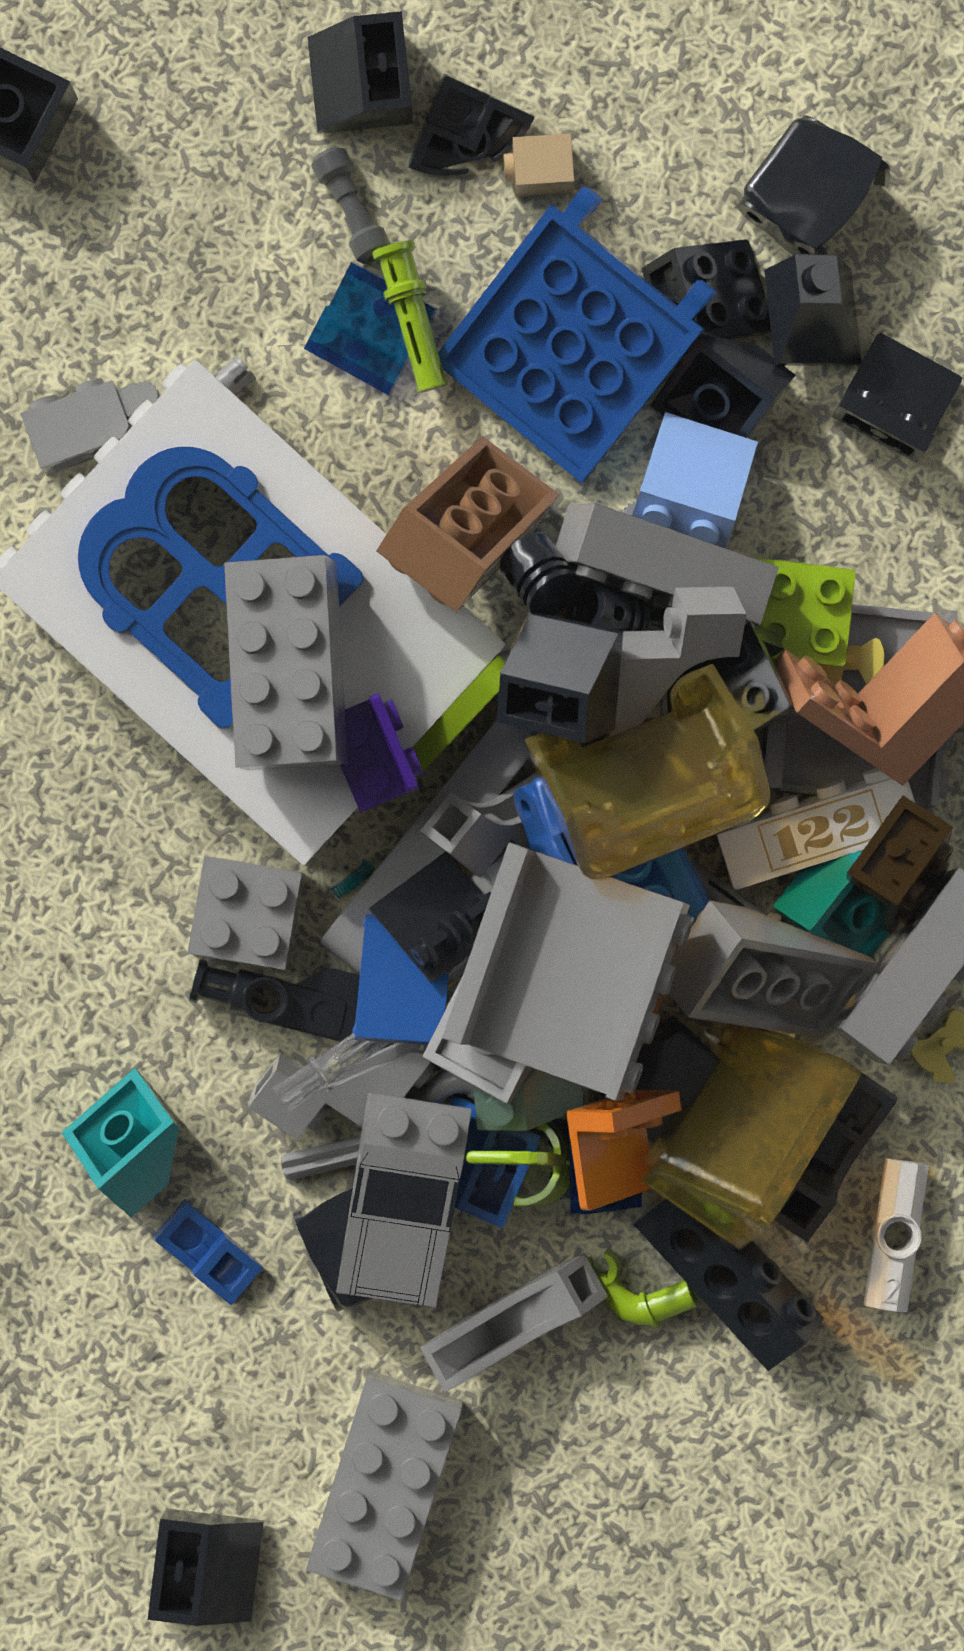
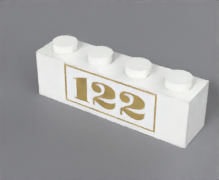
M875 768L863 773L865 781L849 786L845 785L844 780L834 781L816 788L817 796L802 801L798 800L797 795H791L769 803L770 811L752 816L750 810H744L722 818L723 826L714 828L734 890L863 850L902 795L915 803L909 781L902 786Z

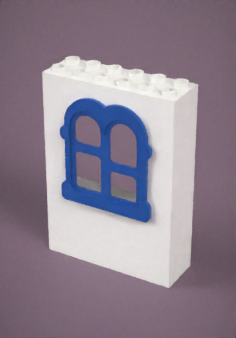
M194 359L187 368L180 363L172 370L162 383V386L165 388L164 393L154 404L146 400L135 410L128 420L132 425L131 429L120 441L113 436L99 449L94 456L98 464L86 477L79 473L64 487L60 493L64 501L52 514L44 510L35 518L26 530L31 537L17 551L11 546L0 556V590L304 866L357 808V804L340 765L250 771L235 767L231 678L225 682L215 680L164 633L163 629L169 617L198 587L208 588L226 604L224 565H212L180 536L168 522L165 506L167 496L172 488L183 479L192 477L207 478L221 487L256 520L257 529L227 562L257 560L274 543H281L296 557L326 555L337 562L345 709L368 700L370 696L378 693L383 703L392 699L404 728L396 732L403 750L416 744L506 644L465 606L456 613L447 605L434 600L429 591L408 575L395 570L387 559L376 552L386 534ZM135 538L153 540L165 548L182 565L181 575L148 610H139L129 602L113 585L109 573L110 559L116 548L125 541Z

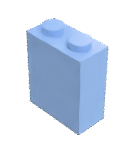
M665 412L632 516L726 548L737 517L758 442Z

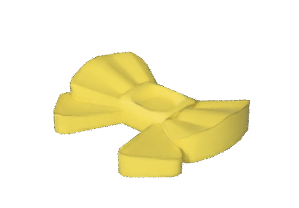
M878 638L871 639L862 646L849 645L846 664L843 667L820 666L826 672V678L835 684L842 680L844 670H859L867 685L884 666V648Z
M951 1009L947 1014L944 1026L928 1038L918 1039L910 1051L916 1063L926 1071L931 1072L932 1079L936 1082L952 1083L955 1080L945 1055L956 1046L964 1050V1014L958 1010Z

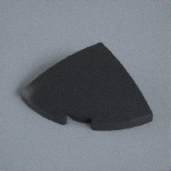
M444 73L418 136L408 168L432 175L449 176L466 174L469 169L466 167L458 169L441 168L479 161L487 157H491L490 159L496 162L503 157V154H507L512 150L513 137H524L535 116Z

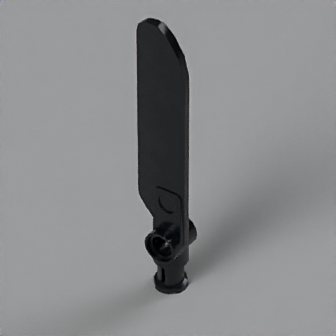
M199 960L189 1002L196 1004L200 999L227 1006L229 1013L374 1051H380L396 1044L393 1042L354 1040L353 1027L356 1021L360 979L358 974L335 968H325L298 984H294L273 976H266L240 969L238 973L208 966L206 960ZM207 982L228 987L230 990L227 991L208 986ZM270 985L278 991L280 1003L274 1011L268 1013L261 1012L253 1006L252 993L257 987Z

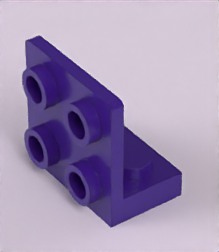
M378 693L370 696L368 700L345 709L348 764H340V767L360 813L419 789L416 778L424 774L413 748L410 747L403 750L396 732L404 728L393 700L391 699L383 703Z

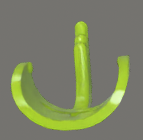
M551 1122L537 1127L549 1137L554 1153L470 1151L466 1159L471 1164L553 1167V1175L541 1192L528 1198L514 1197V1206L542 1207L559 1200L568 1190L574 1176V1161L570 1139L560 1127Z

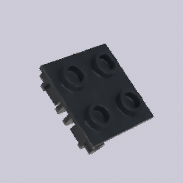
M444 852L369 907V910L429 983L432 984L470 955L491 892L483 896L450 855Z

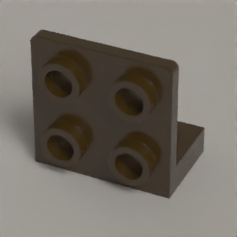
M904 795L899 799L846 874L848 881L888 906L883 929L890 934L894 932L899 923L906 927L911 923L922 906L923 902L920 899L926 890V885L928 884L932 888L938 885L950 866V863L947 861L954 850V847L949 845L953 827Z

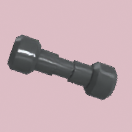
M337 146L326 149L314 157L311 167L318 182L329 186L336 202L340 203L346 216L345 221L352 234L349 246L356 261L363 264L372 263L375 261L372 252L390 245L391 242L384 228L374 225L367 209L362 207L357 196V188L350 176L354 166L346 149Z

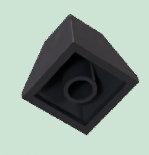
M795 254L764 270L775 366H851L862 363L851 268L837 255Z
M701 334L650 406L663 416L667 412L748 438L796 375L785 366H775L774 357L758 345Z

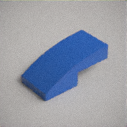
M186 1199L182 1201L153 1236L155 1242L192 1270L193 1275L230 1305L236 1301L263 1269V1266Z

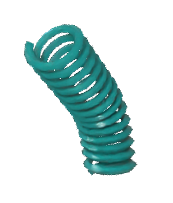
M365 860L367 863H362L356 869L357 871H354L347 879L345 878L330 889L334 891L338 899H341L343 894L346 895V893L355 889L372 874L375 869L370 861Z

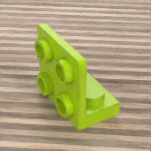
M758 558L760 561L779 568L761 624L757 625L777 632L784 648L800 660L804 656H808L819 665L843 667L846 664L856 572L853 569ZM778 653L771 659L775 660L780 655V653Z

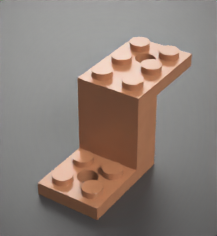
M934 613L859 693L842 680L835 684L827 679V674L823 668L808 656H804L800 660L784 649L773 661L793 706L799 715L902 786L964 723V624L957 619L950 624L937 613Z

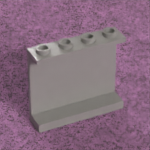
M508 843L442 1038L459 1045L474 1046L607 1094L606 1098L615 1101L623 1100L625 1092L633 1094L638 1085L643 1064L637 1063L636 1060L642 1043L650 1045L656 1033L660 1015L653 1013L659 994L667 995L672 986L677 966L670 964L676 944L684 946L689 937L694 917L687 915L690 905Z

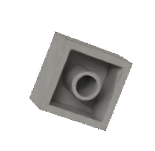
M204 856L187 953L289 970L305 874L292 870Z

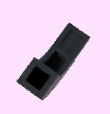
M856 1069L833 1102L828 1103L795 1152L771 1196L766 1215L808 1243L836 1205L838 1191L845 1176L864 1146L897 1103V1096Z

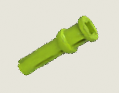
M406 240L376 249L372 252L375 261L380 262L387 287L383 294L385 300L390 305L394 304L405 347L415 376L418 393H423L448 385V381L444 375L434 334L432 333L422 297L426 295L427 285L426 281L420 280L412 251L416 248L415 242L413 240Z

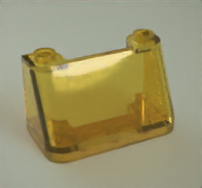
M713 664L688 673L674 684L670 693L672 712L581 748L580 743L577 741L544 733L524 739L530 759L570 850L584 876L590 879H603L751 820L766 809L770 801V788L758 737Z
M729 1024L716 1044L722 1049L719 1056L721 1061L678 1130L667 1141L659 1137L646 1154L643 1162L650 1167L641 1179V1182L735 1247L741 1249L761 1234L775 1219L860 1078L861 1071L842 1058L778 1031Z

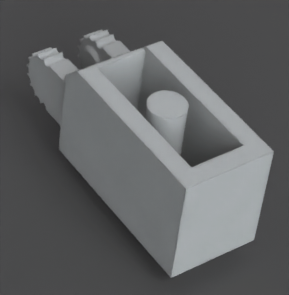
M98 378L78 385L75 388L77 393L58 399L57 395H50L30 404L31 410L20 414L41 470L48 476L94 459L99 449L111 437L114 436L120 441L131 429V424L128 420L135 410L146 400L154 404L160 397L156 386L144 380V382L139 381L137 385L133 383L117 389L113 380L104 383L102 378Z

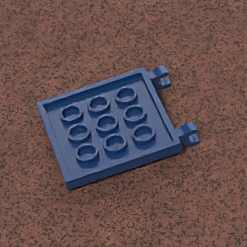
M584 186L578 191L564 212L555 205L548 207L438 352L442 368L445 372L580 483L585 482L691 348L695 340L705 330L694 319L717 293L703 280H697L678 306L581 227L603 200L591 188Z

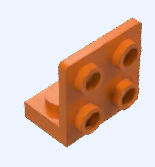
M635 1090L633 1094L625 1092L623 1100L615 1101L606 1098L566 1111L581 1210L591 1211L653 1188L654 1180L646 1128L659 1126L662 1124L663 1116L681 1111L679 1090Z

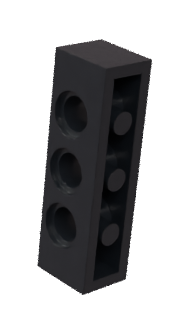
M690 1172L655 1199L633 1224L767 1371L806 1345L824 1320V1317L815 1309L813 1303L781 1272L779 1266L768 1258L747 1235L745 1229L733 1220L713 1198L711 1192L701 1185Z

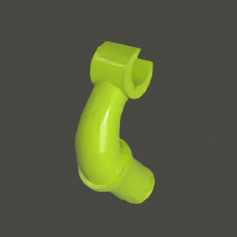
M609 1248L604 1252L610 1267L609 1272L597 1270L591 1256L588 1257L589 1263L608 1296L604 1299L610 1310L625 1322L637 1326H651L653 1329L660 1327L661 1321L699 1305L696 1292L684 1280L651 1294L643 1291L639 1295H635L624 1287L618 1277L621 1263L616 1252Z

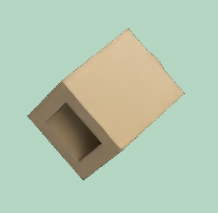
M571 133L513 137L512 153L503 154L505 183H515V197L573 193L574 169Z

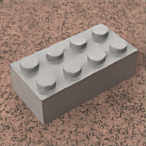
M597 503L568 505L556 543L557 549L582 582L595 581L604 584L606 580L610 582L609 587L634 597L651 599V596L655 597L653 606L663 610L672 608L675 588L734 587L746 612L745 624L748 622L761 624L779 568Z
M326 555L224 563L235 767L250 771L348 764L337 562Z
M961 868L946 871L938 885L931 889L922 901V906L907 927L904 926L831 1026L832 1030L877 1063L890 1065L895 1059L899 1062L903 1061L918 1040L913 1035V1032L925 1019L931 1022L947 1002L948 998L942 995L950 982L954 980L960 982L964 979V870Z
M370 1370L368 1371L306 1571L399 1601L402 1600L462 1410V1400Z

